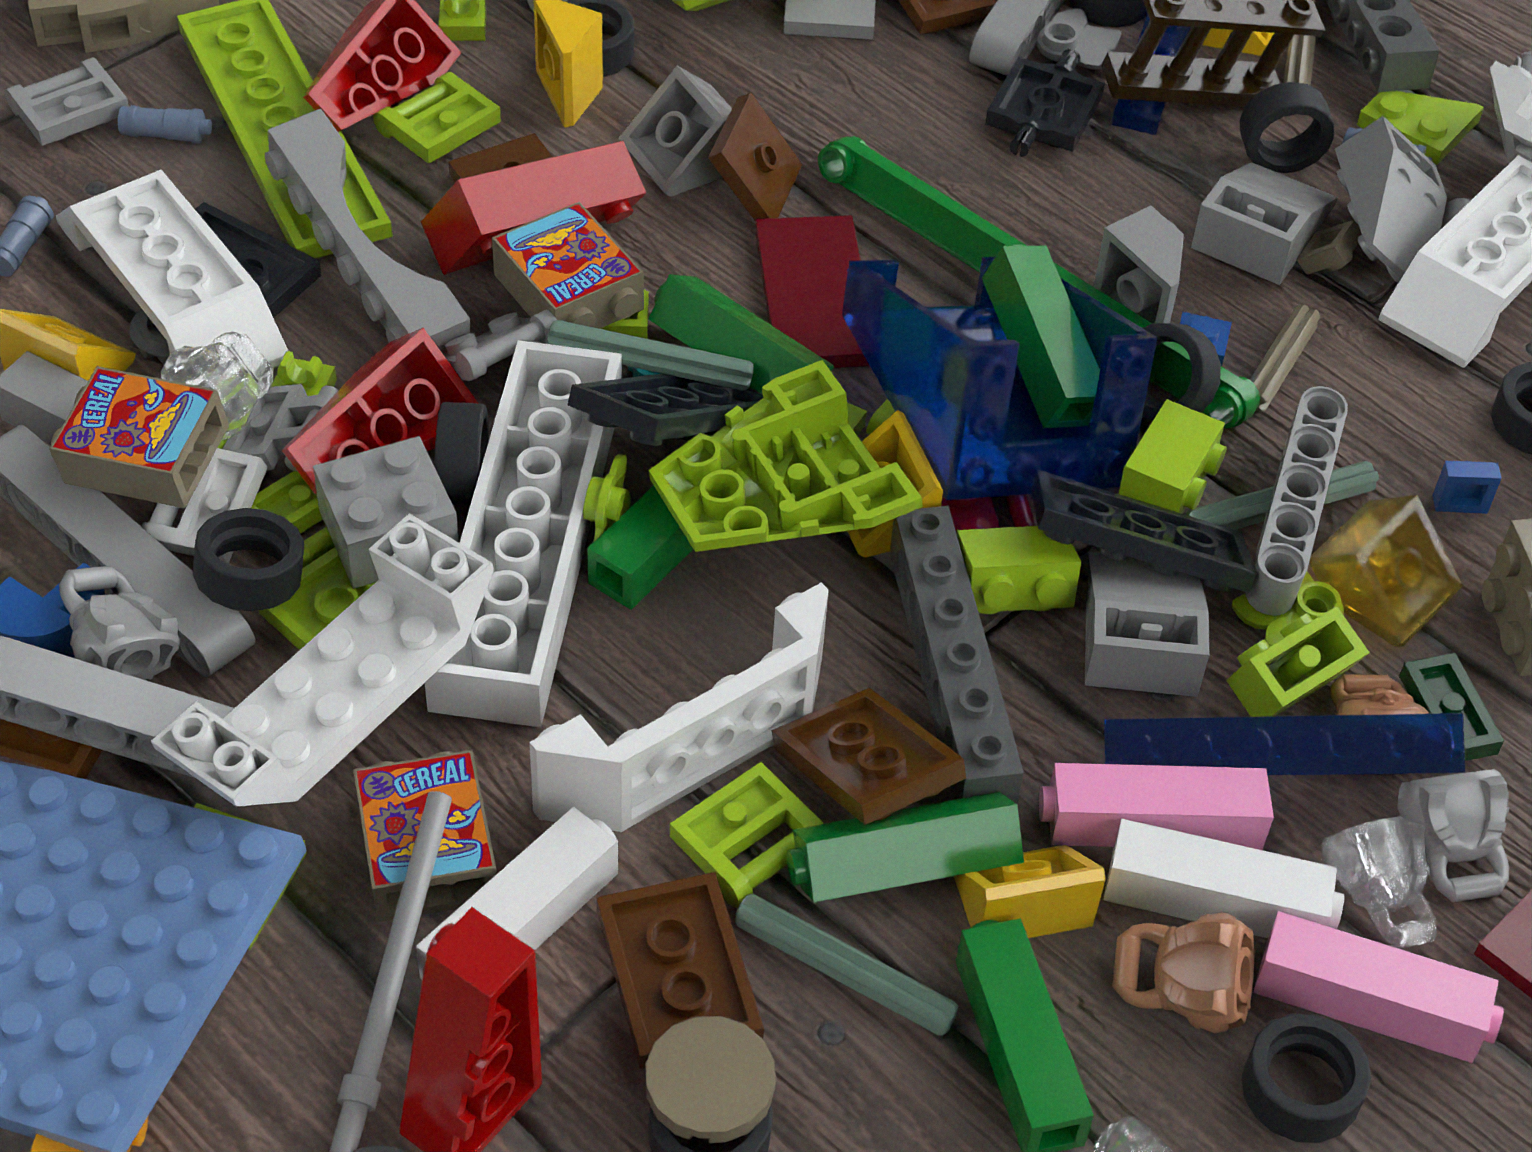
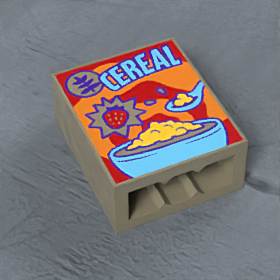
M580 202L492 237L494 275L530 317L547 309L553 313L557 320L600 329L644 310V272Z
M97 366L86 386H83L78 391L74 407L63 426L58 428L53 434L49 450L65 484L186 508L228 429L229 423L216 389Z
M473 750L455 753L439 752L430 757L400 762L384 761L370 767L353 769L377 922L394 919L429 792L445 793L452 798L421 915L459 908L497 875Z

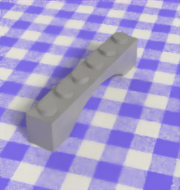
M318 109L268 129L269 151L265 153V161L271 175L277 181L281 179L288 187L289 197L295 210L300 215L306 213L311 220L313 232L319 245L324 250L331 249L337 258V266L342 278L349 286L355 284L361 293L362 303L368 316L374 322L379 320L386 329L388 342L424 327L440 351L445 353L447 352L446 343L457 337L470 334V318L444 282L421 275L397 263L377 248L356 224L346 205L343 194L346 178L345 141L323 110Z

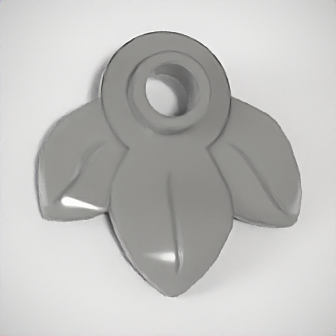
M1070 9L1056 14L1052 22L1044 27V30L1038 36L1037 47L1044 56L1055 62L1059 61L1064 50L1071 49L1070 56L1076 50L1081 57L1079 66L1090 69H1102L1101 64L1107 52H1113L1118 46L1121 31L1087 25V18L1082 9Z

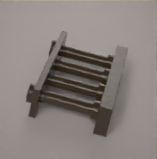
M1143 0L1150 21L1134 52H1107L1101 67L1112 99L1245 107L1257 93L1272 85L1280 84L1275 67L1294 35L1321 37L1325 28L1313 0ZM1169 25L1190 27L1175 56L1153 55ZM1211 28L1232 30L1217 59L1195 58ZM1253 32L1274 33L1258 62L1237 61Z

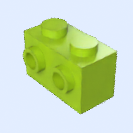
M1166 399L1127 461L1118 494L1182 514L1186 508L1194 510L1198 506L1206 487L1207 481L1203 480L1206 474L1215 476L1223 462L1227 447L1221 445L1220 440L1225 423Z
M1038 526L957 530V538L979 613L995 614L999 611L1016 610L1048 611L1052 608L1074 607L1081 560L1073 544H1063L1050 539L1043 533V530L1038 529Z
M1337 606L1314 620L1309 613L1304 614L1280 631L1284 638L1277 643L1269 646L1264 639L1237 657L1241 667L1226 681L1258 727L1343 675L1370 653Z

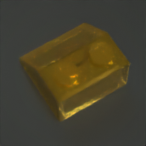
M1418 495L1366 502L1310 556L1309 564L1318 581L1331 585L1339 593L1344 607V614L1394 647L1405 646L1463 586Z

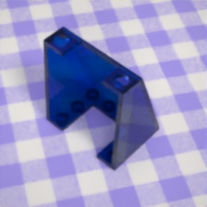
M982 257L974 305L935 307L923 306L896 287L899 267L897 261H849L842 316L894 411L899 410L906 416L943 489V498L946 500L1032 494L1031 487L1038 470L1100 489L1120 487L1124 467L1137 445L1156 347V336L1061 279L1100 369L1091 422L1088 426L1043 428L1016 363L1019 343L1015 340H1007L982 280L983 275L995 257Z

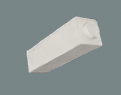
M573 806L416 945L420 979L422 980L426 953L435 934L448 923L455 924L471 907L536 950L618 875V840L612 830L601 820H590Z
M1121 818L1112 852L1103 900L1191 921H1197L1200 916L1207 913L1211 915L1225 912L1234 916L1236 920L1241 921L1253 930V935L1268 938L1278 911L1337 929L1342 915L1344 894L1334 892L1337 867Z

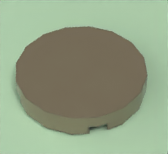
M722 1016L694 1017L673 1025L655 1042L646 1062V1098L656 1118L675 1135L689 1140L694 1136L697 1138H709L708 1143H723L749 1133L767 1115L775 1091V1062L764 1040L745 1024Z

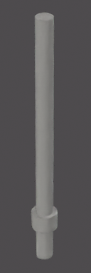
M432 791L427 796L351 1074L344 1075L337 1102L342 1105L330 1152H354L358 1150L367 1113L375 1111L382 1086L376 1079L452 798L442 792Z

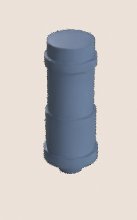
M131 105L121 106L118 113L119 133L121 135H129L130 137L165 138L166 140L190 141L191 143L200 144L204 139V135H210L212 131V122L210 119H205L202 109H156Z
M35 196L23 197L18 203L16 211L6 224V228L0 236L1 276L9 277L20 267L22 259L32 244L38 240L45 227L53 220L54 213L44 198Z

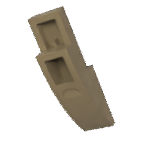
M28 0L37 47L83 42L85 53L133 45L179 30L178 15L219 6V0Z

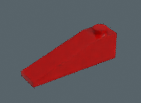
M373 0L366 5L344 32L303 98L315 111L322 109L337 132H340L381 109L435 84L436 78L447 73L462 52L415 0Z
M423 327L389 342L366 362L284 447L282 452L314 494H317L313 466L420 436L427 451L435 449L437 420L441 404L444 402L479 403Z

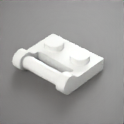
M217 448L186 506L178 528H173L172 524L180 507L161 503L156 504L150 521L143 522L141 527L166 549L194 556V545L199 528L207 519L223 511L251 508L268 467L261 457ZM233 551L218 558L229 564Z

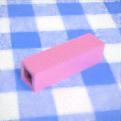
M1055 763L1050 786H1041L1039 793L1040 821L1049 822L1051 845L1114 847L1122 818L1263 850L1274 818L1266 768Z
M1280 911L1277 912L1267 939L1253 993L1473 1063L1484 1041L1492 1044L1495 1042L1504 1008L1494 1005L1499 980Z

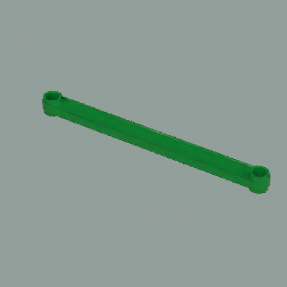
M846 136L828 143L818 155V167L826 180L842 185L982 275L985 274L1003 246L1013 244L1027 246L872 150L859 137ZM1054 263L1087 341L1113 358L1118 359L1123 344L1135 331L1152 324ZM1163 342L1157 345L1150 353L1146 362L1145 378L1178 399L1186 393L1192 377V364L1188 352L1183 346L1175 342ZM1221 366L1220 385L1213 401L1201 413L1224 422V429L1236 427L1251 418L1259 407V391L1249 379L1236 376Z

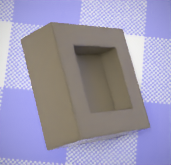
M1351 220L1317 231L1296 260L1306 275L1327 269L1329 272L1336 271L1348 264L1353 258L1352 252L1359 243L1358 237L1362 235L1361 229L1355 220Z

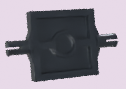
M1071 49L1064 50L1061 58L1055 65L1038 63L1018 57L987 109L985 125L1004 130L1007 133L1016 134L1009 145L1014 155H1017L1020 150L1019 157L1026 156L1034 141L1046 143L1052 147L1062 148L1071 152L1076 147L1103 98L1105 83L1084 77L1074 71L1081 60L1076 50L1073 51L1071 56Z

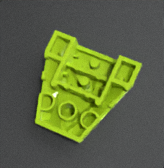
M823 360L774 378L762 387L763 398L752 407L743 412V409L737 405L725 414L726 426L711 437L699 433L649 470L651 482L695 552L872 528L923 507L921 495L898 463L894 462L880 468L849 425L847 393Z

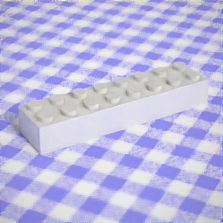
M517 341L460 540V544L492 562L494 572L465 646L425 682L428 712L534 727L542 726L591 521L583 519L585 496L591 478L593 476L602 478L614 431V428L603 427L587 420V413L568 406L572 384L621 379L622 354Z

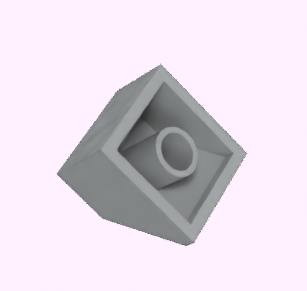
M677 65L620 135L619 139L624 141L626 148L664 194L671 197L723 178L708 157L732 108L711 84Z
M1151 205L1106 226L1093 287L1151 323H1170L1179 286L1184 234Z

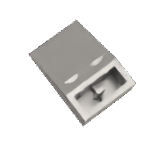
M1382 116L1335 148L1341 167L1337 171V176L1343 187L1349 192L1351 201L1347 203V207L1353 219L1360 226L1362 235L1358 237V242L1362 250L1372 261L1377 259L1382 261L1392 278L1399 283L1417 252L1440 231L1447 196L1436 165Z
M1251 162L1222 176L1202 202L1191 248L1280 285L1297 261L1296 259L1337 203L1338 197Z
M1088 552L1085 685L1198 697L1209 659V611L1200 579L1179 572L1177 576L1165 575L1152 569L1146 561L1129 556L1125 560H1116L1101 553Z

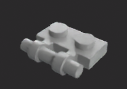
M302 384L256 388L223 449L261 457L268 467L267 470H273L280 456L285 455L282 452L284 447L338 390L332 386H323L318 395L308 396ZM303 423L302 426L296 427L297 424ZM285 457V465L289 469L297 471L288 458Z

